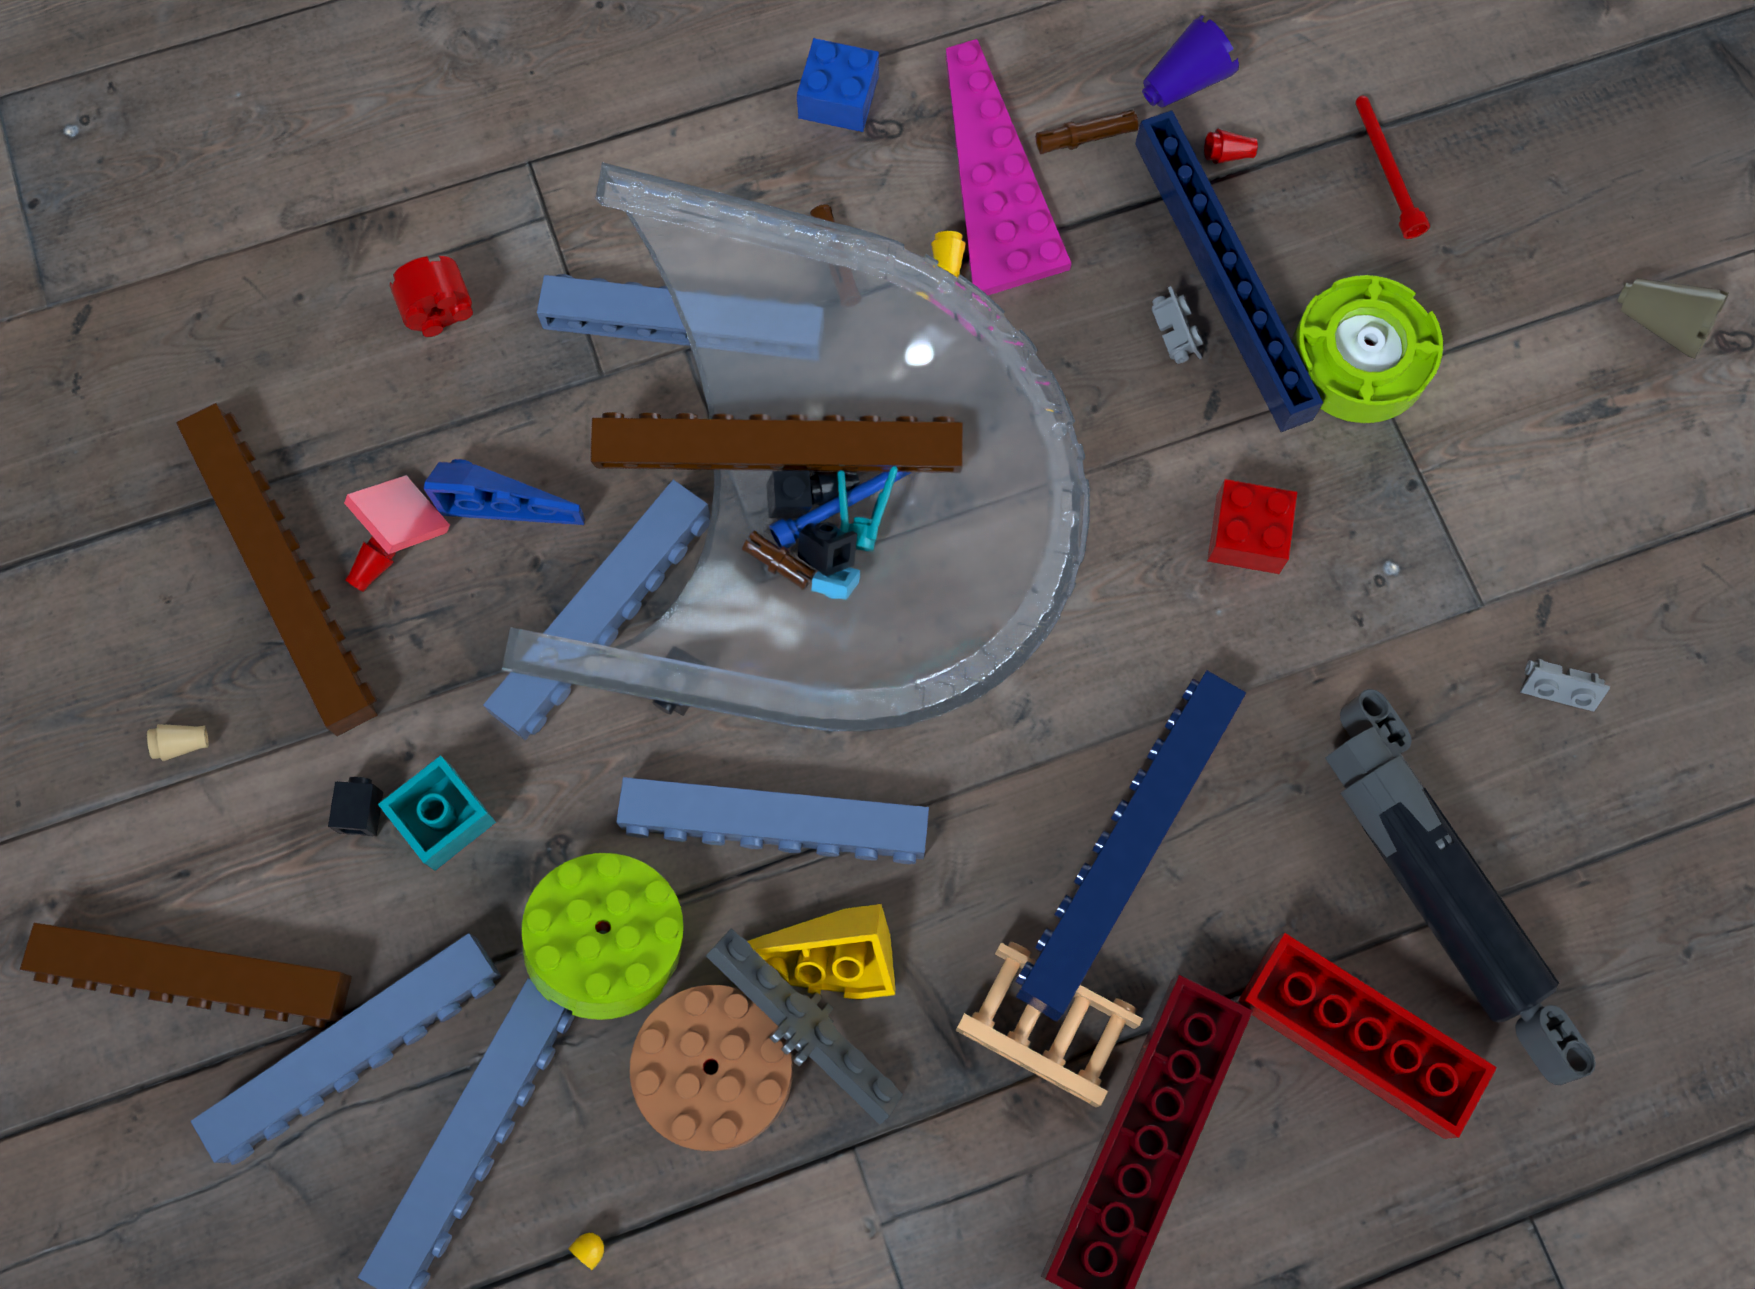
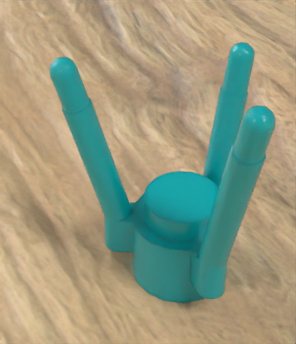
M896 466L890 469L883 491L878 495L871 518L854 517L851 524L849 523L845 472L843 470L838 471L840 530L845 533L850 531L857 533L856 550L874 551L878 527L898 471Z

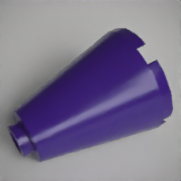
M1203 15L1194 19L1143 80L1145 88L1142 89V93L1150 105L1155 106L1157 104L1159 107L1164 108L1233 76L1239 70L1238 58L1232 62L1229 52L1233 50L1230 41L1211 19L1205 23L1202 22Z

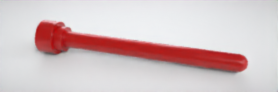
M1361 95L1356 99L1355 104L1402 213L1399 217L1400 230L1405 239L1419 237L1430 228L1428 218L1425 212L1414 207L1367 96Z

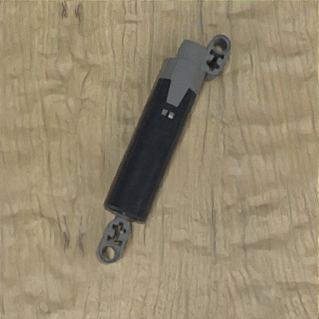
M1374 689L1364 690L1346 704L1340 712L1341 723L1352 739L1325 757L1346 788L1340 794L1491 1020L1502 1023L1518 1015L1521 1016L1516 1023V1035L1548 1082L1561 1086L1591 1075L1596 1065L1594 1054L1568 1015L1555 1005L1543 1007L1541 1004L1543 1000L1556 992L1559 981L1427 789L1423 787L1401 755L1410 748L1412 741L1411 735L1400 717L1382 693Z

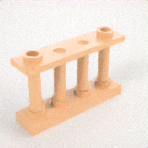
M1010 942L1008 946L1000 943L995 955L1005 959L979 1012H974L972 1017L964 1013L956 1031L1092 1106H1101L1108 1092L1099 1087L1102 1082L1099 1077L1124 1025L1126 1024L1135 1029L1140 1026L1143 1018L1135 1015L1137 1009L1131 1004L1118 998L1111 1002L1080 985L1073 996L1075 999L1050 1050H1045L1043 1055L1028 1048L1031 1043L1028 1038L1041 1012L1027 1004L1014 1032L1009 1031L1006 1036L993 1029L995 1022L992 1020L1018 969H1023L1027 961L1033 965L1036 962L1029 958L1031 952L1023 946L1014 942ZM1090 1005L1111 1017L1085 1070L1080 1069L1077 1075L1064 1068L1066 1061L1063 1058Z

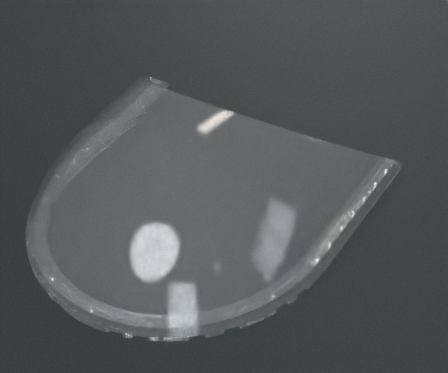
M602 162L595 199L603 206L625 211L646 245L669 290L685 328L699 370L709 419H712L714 414L734 415V419L749 420V416L752 414H766L771 416V420H786L787 415L797 414L807 416L808 420H822V417L826 415H840L844 417V421H859L861 416L873 415L881 417V421H896V417L914 416L918 418V422H932L934 417L948 416L953 417L955 422H963L961 473L913 472L894 482L878 527L874 551L856 550L855 563L850 568L860 570L858 585L846 600L841 598L832 599L825 596V594L811 591L812 581L801 573H797L808 580L809 585L803 591L799 586L778 572L775 575L769 572V566L747 552L742 551L746 540L760 548V546L750 541L749 535L754 530L777 546L770 533L769 525L781 518L768 517L766 483L773 471L714 470L712 514L704 548L694 573L680 596L655 623L634 638L615 647L510 627L502 670L794 727L825 731H876L909 726L940 717L970 704L1000 685L1032 656L1046 640L1061 617L1060 615L1067 599L1075 588L1077 572L1085 556L1090 523L1089 480L1085 479L1083 460L1085 459L1082 444H1078L1073 427L1075 419L1051 370L1047 371L1036 356L1038 350L1022 329L1017 331L1003 316L1005 311L962 275H959L957 278L937 266L939 261L927 254L923 258L905 250V244L894 239L851 226ZM810 471V476H812V473H813V472H828V471ZM857 472L860 484L882 473ZM883 489L848 507L850 524L853 523L854 517L871 518L878 495ZM818 504L812 505L809 512L819 507ZM840 512L820 523L829 522L840 529ZM799 539L795 540L796 544L788 548L790 550L789 554L811 569H815L798 558Z

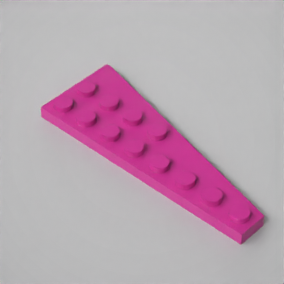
M975 39L946 48L947 75L952 103V119L954 121L955 145L958 156L960 189L974 299L1069 271L1071 268L1070 258L978 40Z

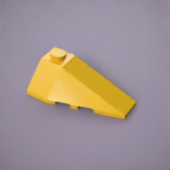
M882 904L842 909L747 941L751 948L769 965L773 966L791 986L808 988L807 993L814 994L818 992L821 994V990L843 992L844 998L856 1000L895 995L891 938Z

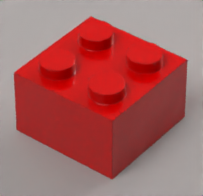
M1224 479L1216 495L1207 562L1280 574L1289 560L1298 492Z

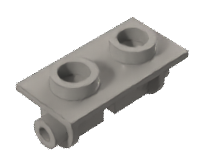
M1170 286L1168 289L1171 297L1159 296L1152 301L1153 306L1151 308L1161 332L1171 327L1174 328L1173 331L1162 335L1171 359H1175L1177 364L1187 361L1189 359L1188 354L1193 352L1201 359L1202 355L1198 346L1204 343L1197 326L1193 325L1190 327L1186 316L1192 314L1184 294L1178 297Z
M1536 659V661L1529 660L1527 662L1525 674L1529 675L1521 688L1520 693L1594 712L1609 691L1610 686L1604 685L1605 680L1599 678V675L1596 673L1591 674L1569 668L1567 675L1562 674V666L1545 662L1542 659Z

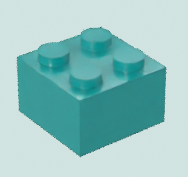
M441 755L378 804L422 862L434 871L496 823L495 819L455 769Z

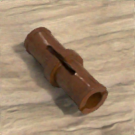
M754 530L749 535L750 541L760 546V548L746 540L742 551L747 552L769 566V572L774 575L778 572L804 591L809 585L808 580L797 573H801L812 581L816 570L811 569L789 554L790 550L786 547L779 548Z

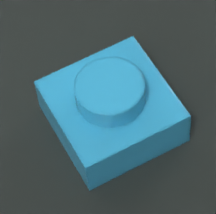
M847 568L828 576L818 571L812 578L811 591L825 594V596L832 599L841 598L846 600L859 583L860 570Z

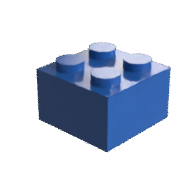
M813 38L797 92L798 119L863 132L879 78V52Z

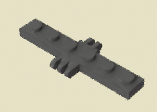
M731 928L708 952L706 957L778 1026L769 1038L776 1043L784 1037L787 1041L781 1050L788 1055L795 1048L798 1053L795 1055L793 1062L798 1067L809 1056L879 1124L883 1123L891 1115L903 1094L889 1078L885 1077L866 1059L860 1050L856 1049L837 1031L836 1027L832 1024L834 1021L828 1016L833 1007L829 1003H826L821 1009L817 1006L822 998L818 992H815L810 998L806 994L798 993L780 976L773 966L769 965L751 948L744 938L740 937Z

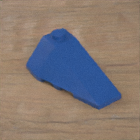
M454 459L451 463L438 462L424 484L425 492L442 516L584 525L585 517L578 504L462 459Z

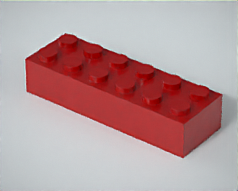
M1286 933L1273 940L1237 1001L1238 1004L1253 1010L1252 1015L1443 1139L1460 1137L1497 1069L1493 1064Z

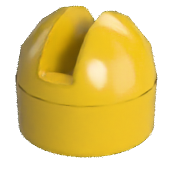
M594 1233L582 1234L568 1248L574 1256L591 1270L597 1266L604 1254L603 1241Z

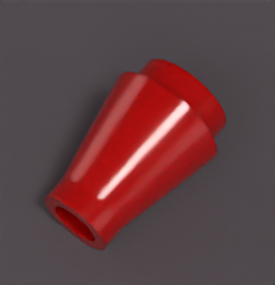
M1221 129L1209 132L1204 143L1206 160H1212L1214 164L1255 158L1258 149V142L1255 137H1246Z
M371 536L367 543L363 541L345 581L364 592L374 580L394 563L392 559L397 552L388 554L375 538Z

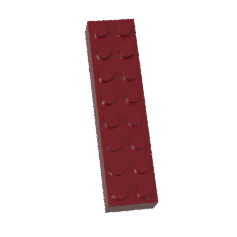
M1181 975L1171 980L1040 1277L1063 1289H1135L1253 1010Z

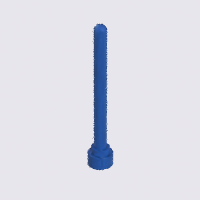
M882 472L847 491L848 507L883 489L889 472ZM897 472L894 482L913 472ZM839 496L795 520L791 518L784 520L781 518L770 524L769 530L779 548L784 546L787 549L796 544L795 540L799 539L800 531L807 524L813 523L817 525L839 513Z

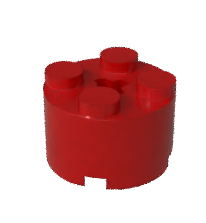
M428 256L409 261L395 271L393 274L395 281L393 284L391 282L389 284L404 325L411 330L422 331L425 337L437 336L443 331V327L452 325L457 321H465L473 315L471 308L472 300L455 260L447 256H439L440 261L430 262Z

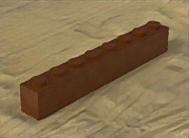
M33 923L20 970L35 973L33 981L58 985L60 978L73 980L71 987L96 991L98 984L111 986V994L134 997L136 990L150 992L148 1000L171 1004L173 1003L174 996L188 998L186 1006L211 1010L212 1003L226 1005L225 1012L249 1016L250 1010L256 1009L265 1011L264 1019L288 1022L289 1015L303 1017L302 1025L325 1029L328 1021L338 1022L342 1019L352 976L338 971L40 923Z

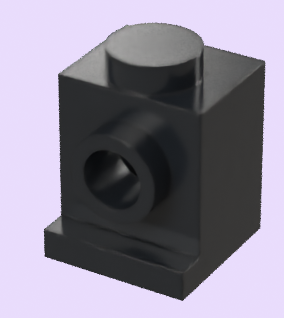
M829 522L818 523L817 525L809 523L799 533L798 558L825 576L853 567L855 563L857 533L854 531L845 533Z

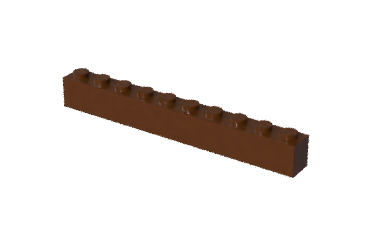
M215 403L176 422L326 728L338 737L378 716L373 706V703L377 701L376 695L367 681L361 682L357 672L362 670L354 653L351 650L346 652L341 642L346 639L341 626L336 619L330 621L326 610L330 609L331 606L321 589L315 591L310 581L316 578L305 558L299 559L295 550L301 548L290 528L284 529L281 520L286 518L285 514L275 499L270 501L266 491L271 489L262 471H255L251 462L255 461L256 457L246 441H240L237 433L241 432L242 429L232 412L225 414L218 404Z
M606 412L602 414V418H592L591 462L597 469L837 472L843 470L844 472H890L891 467L896 466L898 468L897 472L961 473L963 422H955L953 417L948 416L934 417L932 422H918V418L914 416L896 417V421H881L879 416L866 415L859 417V421H844V417L840 415H826L822 417V420H808V417L805 415L794 414L787 415L786 420H771L770 415L752 414L749 416V420L734 419V415L714 414L712 419H698L696 414L679 413L676 414V419H663L657 413H640L639 418H624L625 415L622 413Z

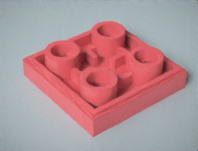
M407 475L347 494L344 502L388 554L446 534L450 527L446 519Z

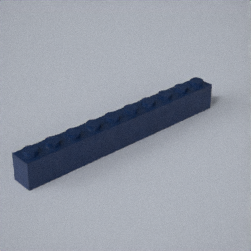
M1173 110L1142 120L1135 145L1280 432L1313 421L1323 401Z
M1206 670L1200 682L1194 678L1191 680L1182 698L1188 701L1183 711L1175 708L1164 726L1170 730L1169 735L1165 741L1157 738L1147 755V758L1153 761L1147 772L1140 768L1129 788L1135 791L1131 800L1128 803L1122 799L1113 813L1111 819L1117 822L1111 834L1103 831L1092 851L1098 854L1093 865L1091 866L1085 862L1073 883L1080 886L1073 898L1065 895L1054 915L1060 918L1055 930L1052 931L1046 928L1035 946V949L1039 950L1041 954L1034 965L1027 961L1015 982L1020 984L1021 988L1016 995L1017 998L1056 1022L1062 1017L1245 697V691Z

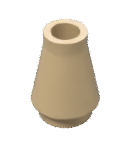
M158 724L157 728L148 729L147 731L148 749L151 758H161L163 762L201 748H208L209 746L205 725L181 726Z

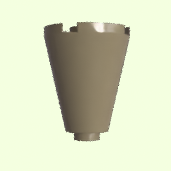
M1636 278L1633 284L1626 283L1617 302L1623 304L1621 307L1622 313L1686 356L1695 359L1714 327V322L1719 312H1721L1729 292L1722 289Z

